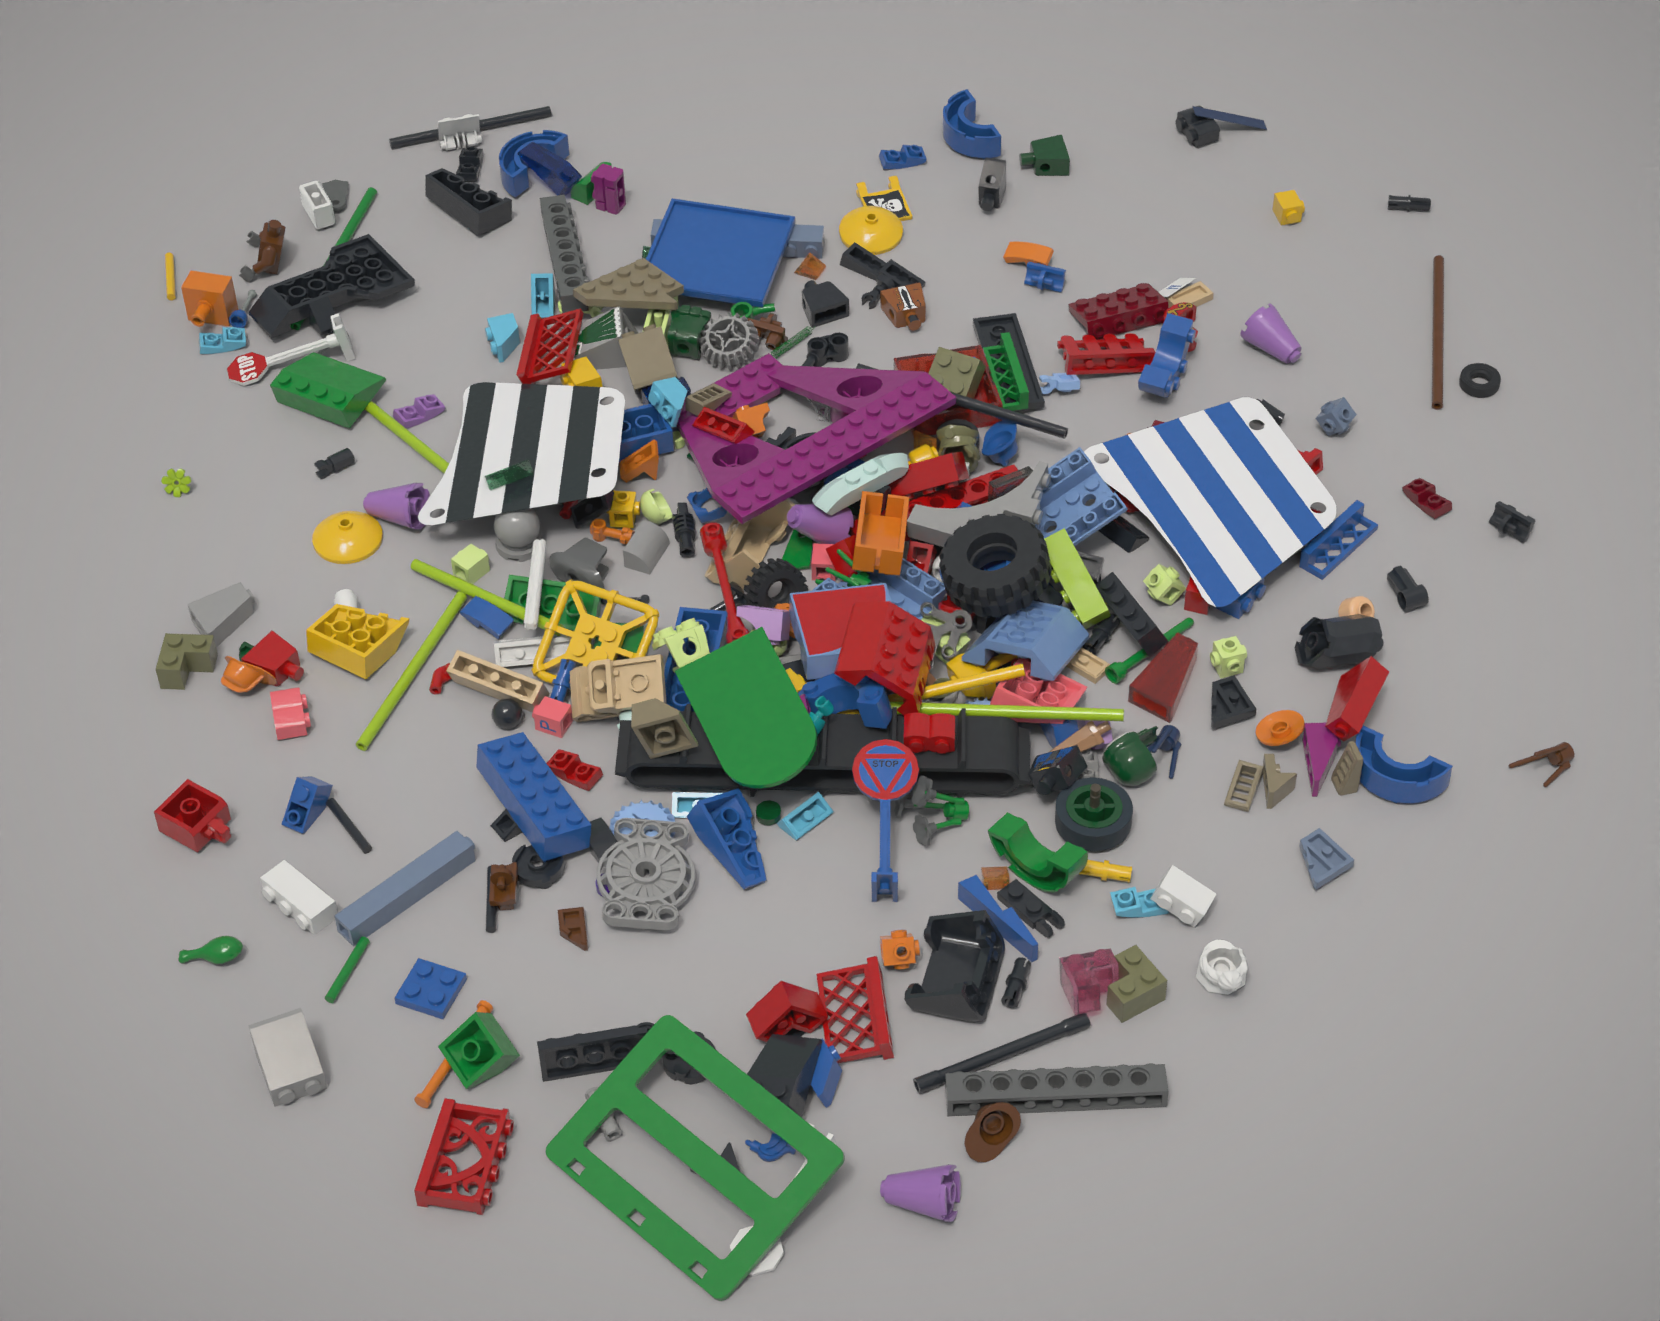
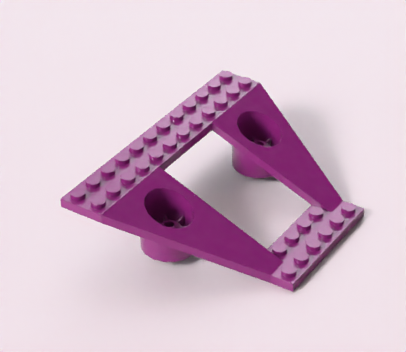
M768 353L714 382L732 392V396L714 411L733 417L735 412H737L736 409L745 405H749V407L760 405L780 394V387L830 406V417L833 424L786 450L754 436H749L741 442L734 444L694 428L692 424L698 416L686 410L684 401L676 427L679 429L712 498L741 524H744L956 404V396L927 372L782 365Z

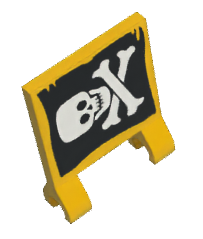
M896 175L889 177V190L868 194L865 182L856 183L858 188L856 194L863 206L885 208L893 212L900 221L912 219V214Z

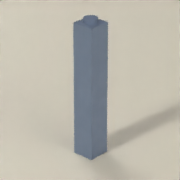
M455 831L334 915L337 931L351 945L355 946L360 937L367 938L475 862V845L469 837H464L461 833Z

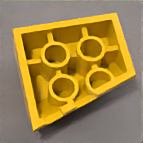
M336 604L306 629L307 652L361 678L367 679L396 653L409 624V618L401 617L400 620L389 618L388 614L379 613L377 616L365 613L364 609Z

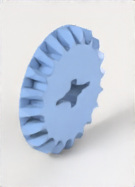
M641 799L639 803L634 804L631 801L629 806L622 805L620 811H615L609 828L614 835L615 822L621 818L675 822L674 814L670 813L669 808H664L661 803L654 804L652 800L644 803ZM623 827L619 832L629 834L632 832V829ZM653 829L644 832L647 836L650 837L656 836L658 834V832ZM675 832L670 834L672 838L674 837Z

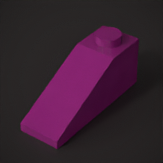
M1326 722L1304 723L1302 742L1312 797L1318 796L1335 759L1337 747H1341V739L1325 727Z

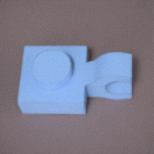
M1052 373V376H1039L1041 382H1047L1046 386L1040 387L1042 394H1048L1054 388L1061 392H1071L1072 390L1080 389V380L1076 375Z

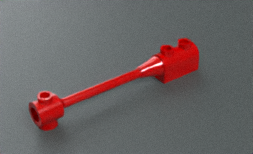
M712 522L705 524L700 529V536L704 552L714 559L728 615L727 645L748 634L749 630L744 626L741 618L736 616L737 611L722 555L727 550L723 527L719 523Z

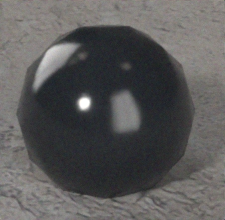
M511 698L501 699L496 702L491 713L496 726L502 729H513L519 725L523 715L519 703Z

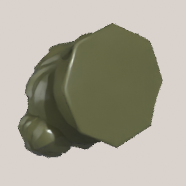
M947 425L937 430V438L940 441L938 456L963 452L965 462L970 463L969 474L977 468L978 461L980 460V452L976 447L977 440L980 438L979 431L960 425Z

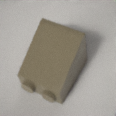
M655 324L643 328L644 332L635 334L634 331L627 332L621 335L622 339L618 340L635 393L651 388L654 381L672 377L677 378L661 326L657 328Z

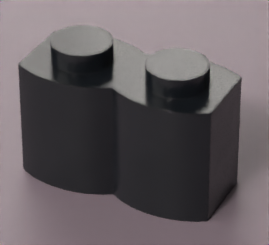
M1193 107L1177 113L1176 127L1186 135L1188 142L1192 143V145L1200 147L1219 141L1220 127L1214 119L1195 115Z

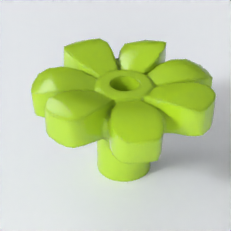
M171 468L167 471L168 476H163L161 482L167 485L164 490L168 494L173 491L174 497H180L182 492H189L190 486L187 484L192 482L191 477L184 476L185 470L179 468L177 472Z

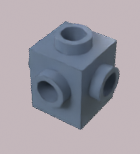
M1345 397L1325 403L1320 408L1321 412L1315 419L1328 436L1336 433L1340 435L1349 429V424L1357 414Z

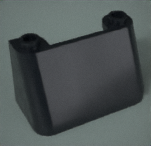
M986 910L929 916L927 926L924 929V939L931 947L932 953L922 986L919 983H911L905 991L904 1000L906 1004L916 1011L969 1022L984 1021L987 1017L1005 953V942L1001 933Z

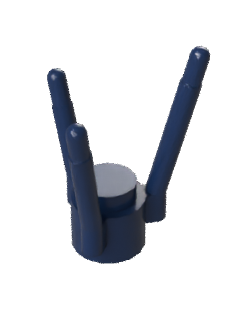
M1165 725L1159 735H1157L1156 741L1148 746V750L1150 753H1156L1159 748L1164 751L1173 750L1169 770V778L1173 779L1178 751L1182 745L1178 741L1181 734L1175 726Z

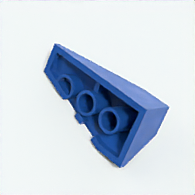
M738 788L697 801L687 815V818L698 838L743 889L765 883L766 875L761 853L757 850L755 841L757 839L756 830H753L751 824V809L740 789Z

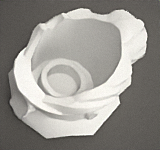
M1214 940L1208 943L1200 956L1196 978L1208 992L1229 995L1237 991V989L1245 985L1248 970L1243 950L1225 940Z

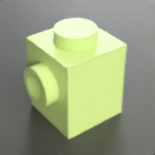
M473 544L468 545L451 558L453 576L471 584H474L490 571L488 554Z

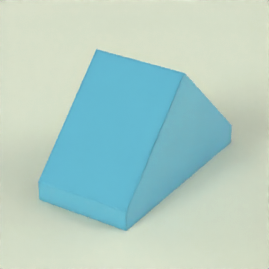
M553 273L531 274L532 315L538 313L541 318L554 316L556 297Z

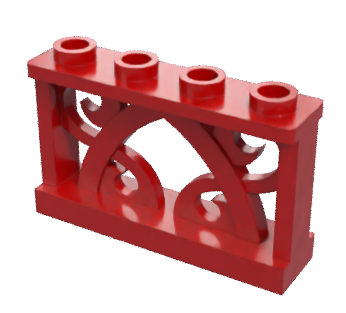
M444 1098L414 1189L417 1206L428 1208L429 1205L471 1211L476 1212L478 1215H483L485 1206H490L492 1184L497 1182L499 1178V1161L504 1159L506 1155L507 1143L505 1142L507 1136H511L513 1133L514 1120L510 1119L509 1109L503 1108V1110L460 1104L456 1103L454 1099ZM459 1119L472 1120L473 1122L471 1125H468ZM484 1122L497 1125L495 1133L491 1135L486 1133L490 1129L489 1126L482 1127L478 1132L476 1129ZM463 1135L462 1139L456 1143L450 1141L452 1136H457L460 1139ZM470 1140L479 1151L481 1159L471 1167L458 1173L454 1161L445 1156L446 1152H454L461 1149ZM445 1166L449 1167L452 1175L448 1176V1170L445 1173H441L440 1169ZM463 1184L464 1190L468 1193V1188L471 1185L478 1186V1190L473 1196L460 1195L457 1191V1186ZM451 1188L452 1193L440 1192V1191H434V1190H442V1189Z

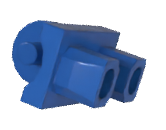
M1028 262L1024 284L1036 286L1041 290L1045 288L1062 292L1066 270Z

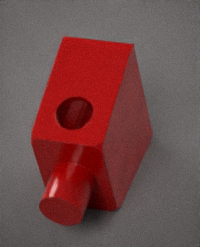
M272 630L241 658L242 662L260 667L272 674L277 680V683L273 686H280L288 678L298 681L304 673V669L300 667L296 648Z

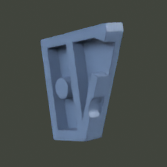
M1320 828L1300 840L1299 847L1313 887L1316 890L1354 866V859Z

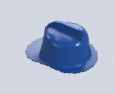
M1002 420L990 427L984 437L982 454L988 456L995 463H1001L1004 467L1008 466L1010 459L1018 452L1016 441L1017 424Z

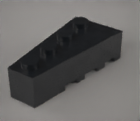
M443 168L425 175V196L478 236L512 221L511 199L507 197L501 199L497 197L496 192L492 190L486 192L480 189L479 184L474 182L466 183L463 177Z

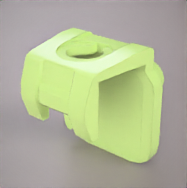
M695 618L675 626L676 630H673L671 626L653 635V650H657L665 644L667 645L677 664V667L673 668L674 672L710 653L703 625L696 622ZM684 638H688L689 641L695 644L696 651L693 655H687L683 652Z

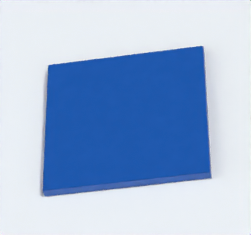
M672 198L646 260L684 285V293L680 295L729 303L747 302L751 306L763 308L796 223V218L790 215Z

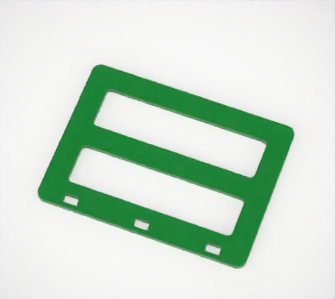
M671 1015L662 1016L550 1141L545 1151L550 1161L718 1301H723L730 1297L845 1161L843 1151L836 1144ZM667 1051L675 1053L807 1159V1164L779 1197L772 1198L637 1088L638 1083ZM615 1110L621 1111L754 1220L753 1227L725 1259H719L585 1147L590 1137ZM576 1160L585 1167L580 1176L570 1168ZM635 1211L646 1218L641 1223V1226L629 1218ZM697 1263L708 1270L703 1278L691 1270Z

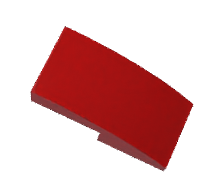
M558 749L546 763L555 776L587 791H590L603 776L601 767L583 763L578 754Z

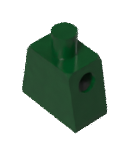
M1062 135L1033 140L1030 143V152L1019 154L1020 166L1032 165L1034 174L1037 176H1069L1070 158Z

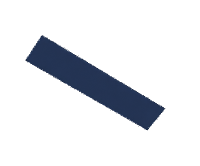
M1192 106L1197 116L1267 130L1264 120Z

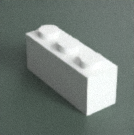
M283 860L260 877L263 896L269 902L274 901L286 916H292L303 930L307 929L313 935H316L335 920L334 915L337 914L335 901L287 861Z

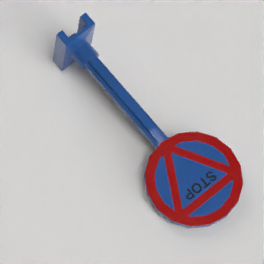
M883 739L873 741L859 751L854 759L852 773L854 783L861 793L872 800L880 801V868L877 869V872H871L872 902H877V895H893V902H898V872H893L890 868V803L910 793L917 783L919 767L917 758L910 748L899 741Z

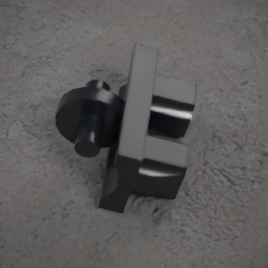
M1501 501L1496 502L1494 513L1489 520L1490 524L1498 528V532L1501 534L1507 533L1523 543L1527 541L1536 522L1534 518L1529 515H1523L1516 511L1515 507L1510 504L1506 505Z

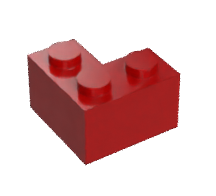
M784 981L774 985L746 1013L756 1039L765 1042L769 1040L772 1034L786 1035L792 1028L811 1034L828 1018L818 992Z

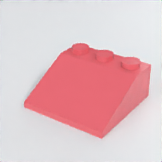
M1019 658L1014 665L1023 664L1026 676L1001 681L996 687L990 705L1075 707L1086 692L1087 686L1062 674H1059L1054 681H1043L1038 677L1030 676L1031 659ZM1011 718L1015 722L1063 724L1065 721L1060 719Z

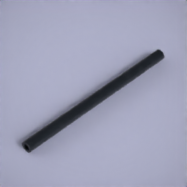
M550 106L482 119L479 120L480 131L551 116ZM438 129L389 138L390 147L393 149L439 139Z

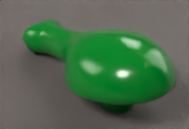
M219 936L200 948L181 950L178 961L185 964L190 960L203 959L213 964H223L236 958L241 953L243 944L236 937Z

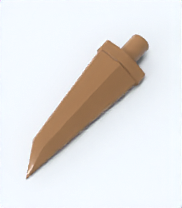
M1089 721L1049 752L1078 745L1081 752L1104 743L1101 735L1112 728L1108 721L1098 726H1095L1093 721Z

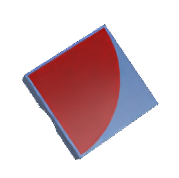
M886 583L790 593L789 617L795 638L801 648V660L807 680L819 679L835 672L853 604L855 602H892Z

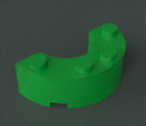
M1008 812L988 829L989 838L999 857L1004 855L1011 863L1008 868L1017 877L1036 889L1045 892H1057L1060 888H1064L1087 865L1088 851L1069 842H1066L1056 852L1051 851L1034 837L1028 823L1024 819Z

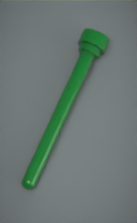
M1188 617L1163 635L1170 642L1193 626L1194 621ZM1142 648L1123 662H1113L1105 668L1107 678L1114 684L1119 683L1125 679L1127 670L1148 657V654Z

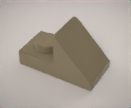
M1264 754L1263 783L1267 809H1272L1295 789L1297 777L1296 773H1280V764L1275 763L1274 754Z

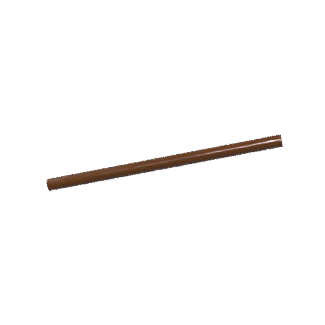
M1437 255L1433 259L1432 408L1440 410L1443 408L1444 257Z

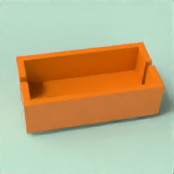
M862 491L852 569L862 572H874L875 569L879 570L878 573L900 576L909 497L888 494L885 516H880L883 493Z

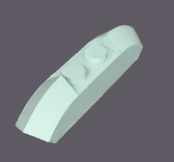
M892 453L880 455L859 465L826 484L814 496L812 502L827 514L833 515L859 501L862 491L875 492L904 476L909 469L907 454Z

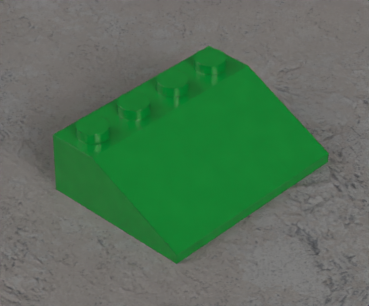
M313 352L283 368L270 384L277 403L350 429L386 382V378Z

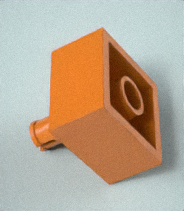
M192 270L189 272L181 286L188 320L198 327L203 326L204 323L229 327L231 325L229 323L231 313L239 310L232 276Z

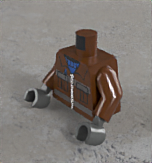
M270 220L264 223L263 231L259 235L253 231L248 233L247 236L250 239L246 242L254 247L259 245L260 247L258 260L253 265V268L250 269L245 265L240 270L239 276L245 281H251L255 274L262 272L278 274L286 229L278 220Z

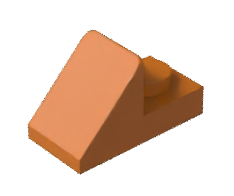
M655 439L619 462L620 477L626 483L638 477L642 472L647 473L654 480L657 479L659 454Z

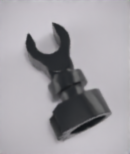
M880 274L876 278L877 285L873 290L863 294L861 298L862 306L867 301H870L869 309L875 308L880 299V291L895 288V283L888 276Z

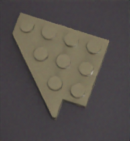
M645 258L638 259L629 265L620 267L611 273L602 275L573 289V296L586 306H620L621 308L665 310L678 309V303L673 298L684 293V285Z

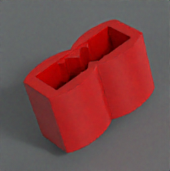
M924 713L905 714L903 744L914 753L928 750L937 753L954 751L955 716L946 713L932 715Z

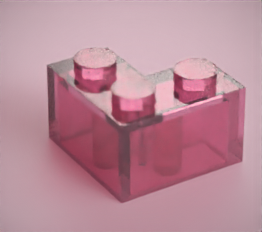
M1111 948L1059 958L1060 984L1074 1015L1101 1010L1100 993L1107 992L1108 985L1119 980L1118 962Z

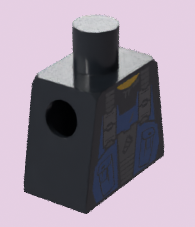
M1078 745L1037 755L1030 768L1029 777L1038 794L1048 795L1050 792L1070 787L1088 765Z

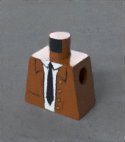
M921 283L880 291L881 310L895 327L908 326L910 330L914 331L921 327V323L925 322L926 306Z

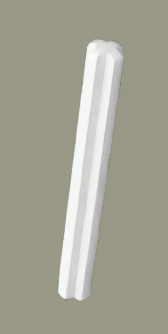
M536 539L533 542L524 627L527 630H535L538 626L546 555V541L544 539Z

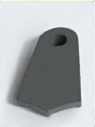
M335 179L322 183V187L333 205V211H341L346 205L349 182Z

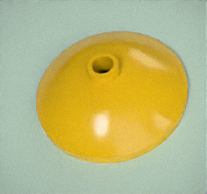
M863 206L848 212L842 218L839 225V235L842 242L848 248L855 242L872 254L878 255L891 251L900 243L903 236V226L900 219L893 212L878 206Z
M342 511L328 516L317 525L312 535V543L316 553L324 560L336 564H352L369 558L379 549L383 540L380 523L371 515L359 511Z

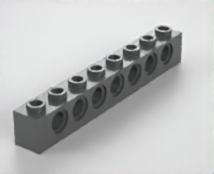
M565 195L540 198L541 216L562 313L580 308L582 311H589L588 306L573 296V289L588 283V278L586 276L585 264L583 263L582 251H580L571 203L566 202Z
M1148 1063L1131 1066L1123 1064L1107 1067L1091 1066L1084 1068L1064 1067L1060 1069L1038 1068L1035 1070L1011 1069L1008 1071L984 1070L981 1072L964 1073L958 1071L945 1073L947 1117L976 1115L982 1107L998 1102L1013 1105L1019 1113L1167 1107L1169 1092L1165 1064Z

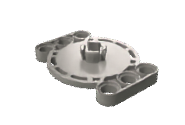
M636 818L619 819L614 825V837L618 842L605 851L597 866V885L601 895L606 900L602 907V918L606 924L611 926L671 930L678 923L677 908L689 897L695 883L693 862L691 857L682 848L688 842V828L680 822ZM623 827H628L632 829V832L622 834L619 830ZM653 829L656 830L658 834L656 836L650 837L647 836L644 832ZM673 832H681L684 836L682 838L675 839L672 838L670 834ZM602 867H606V872L601 876ZM644 869L649 870V877L644 878ZM686 874H691L689 884L686 881ZM607 884L608 890L610 891L609 894L604 889L603 885ZM682 891H685L684 894L676 900ZM610 909H618L621 911V914L610 916L607 912ZM637 911H644L647 916L639 919L634 917L633 914ZM669 913L673 918L669 921H664L659 916Z

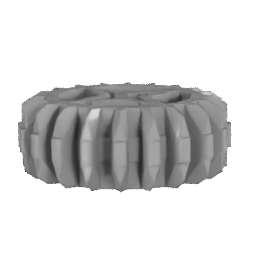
M729 312L726 317H722L719 314L718 320L711 318V325L707 324L704 327L705 330L700 334V350L705 360L711 362L713 367L718 365L721 370L727 366L731 371L734 365L740 368V363L748 364L747 358L754 359V352H758L759 337L757 329L751 320L748 321L745 316L740 318L738 313L731 317ZM737 333H743L746 336V338H742L741 335H738ZM713 344L721 348V351L715 349Z

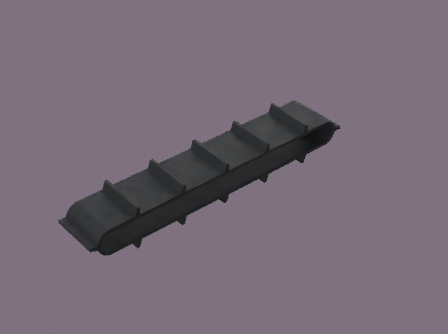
M687 704L684 711H680L695 736L698 747L650 759L631 727V720H620L615 775L626 777L631 784L643 788H681V792H687L689 788H739L750 790V797H754L757 790L819 791L822 797L826 791H860L854 783L852 773L856 755L864 746L877 740L888 739L899 741L903 744L904 715H897V707H893L892 718L886 729L865 727L860 714H830L823 716L821 719L826 723L817 736L814 755L799 774L787 782L773 787L750 788L736 783L726 774L695 711H691V704ZM962 708L959 715L955 716L954 751L947 753H937L930 750L919 753L913 752L919 767L917 782L920 776H926L932 780L931 789L936 790V793H957V798H962L964 793L1006 794L1014 791L1019 784L1030 785V729L1019 727L1013 719L1008 717L966 716V708Z

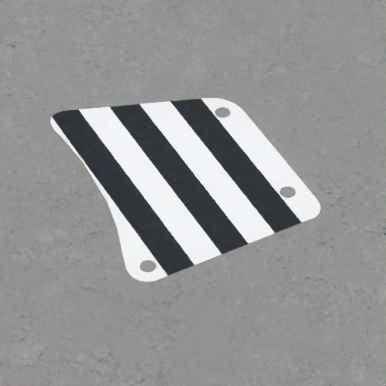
M481 382L469 386L463 395L462 426L452 460L441 481L419 512L418 520L424 525H437L599 497L609 493L615 487L617 481L625 407L624 395L617 389L606 387ZM605 397L614 398L611 404L601 405L599 403ZM595 469H606V473L600 477L591 476V472ZM436 509L445 510V513L440 517H430V513Z

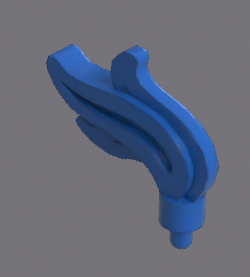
M774 1132L771 1135L770 1141L765 1144L756 1140L753 1142L750 1140L745 1141V1144L750 1147L751 1151L757 1153L763 1161L767 1162L775 1161L786 1153H791L792 1155L796 1153L794 1148Z

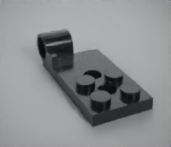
M643 1022L637 1026L585 1034L578 1033L567 1037L548 1038L537 1041L543 1082L613 1071L654 1024Z

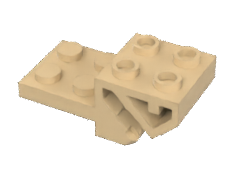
M659 654L616 661L611 659L591 661L587 667L579 666L571 670L570 687L573 720L583 722L619 717V714L624 710H632V704L654 698L666 703L663 656Z

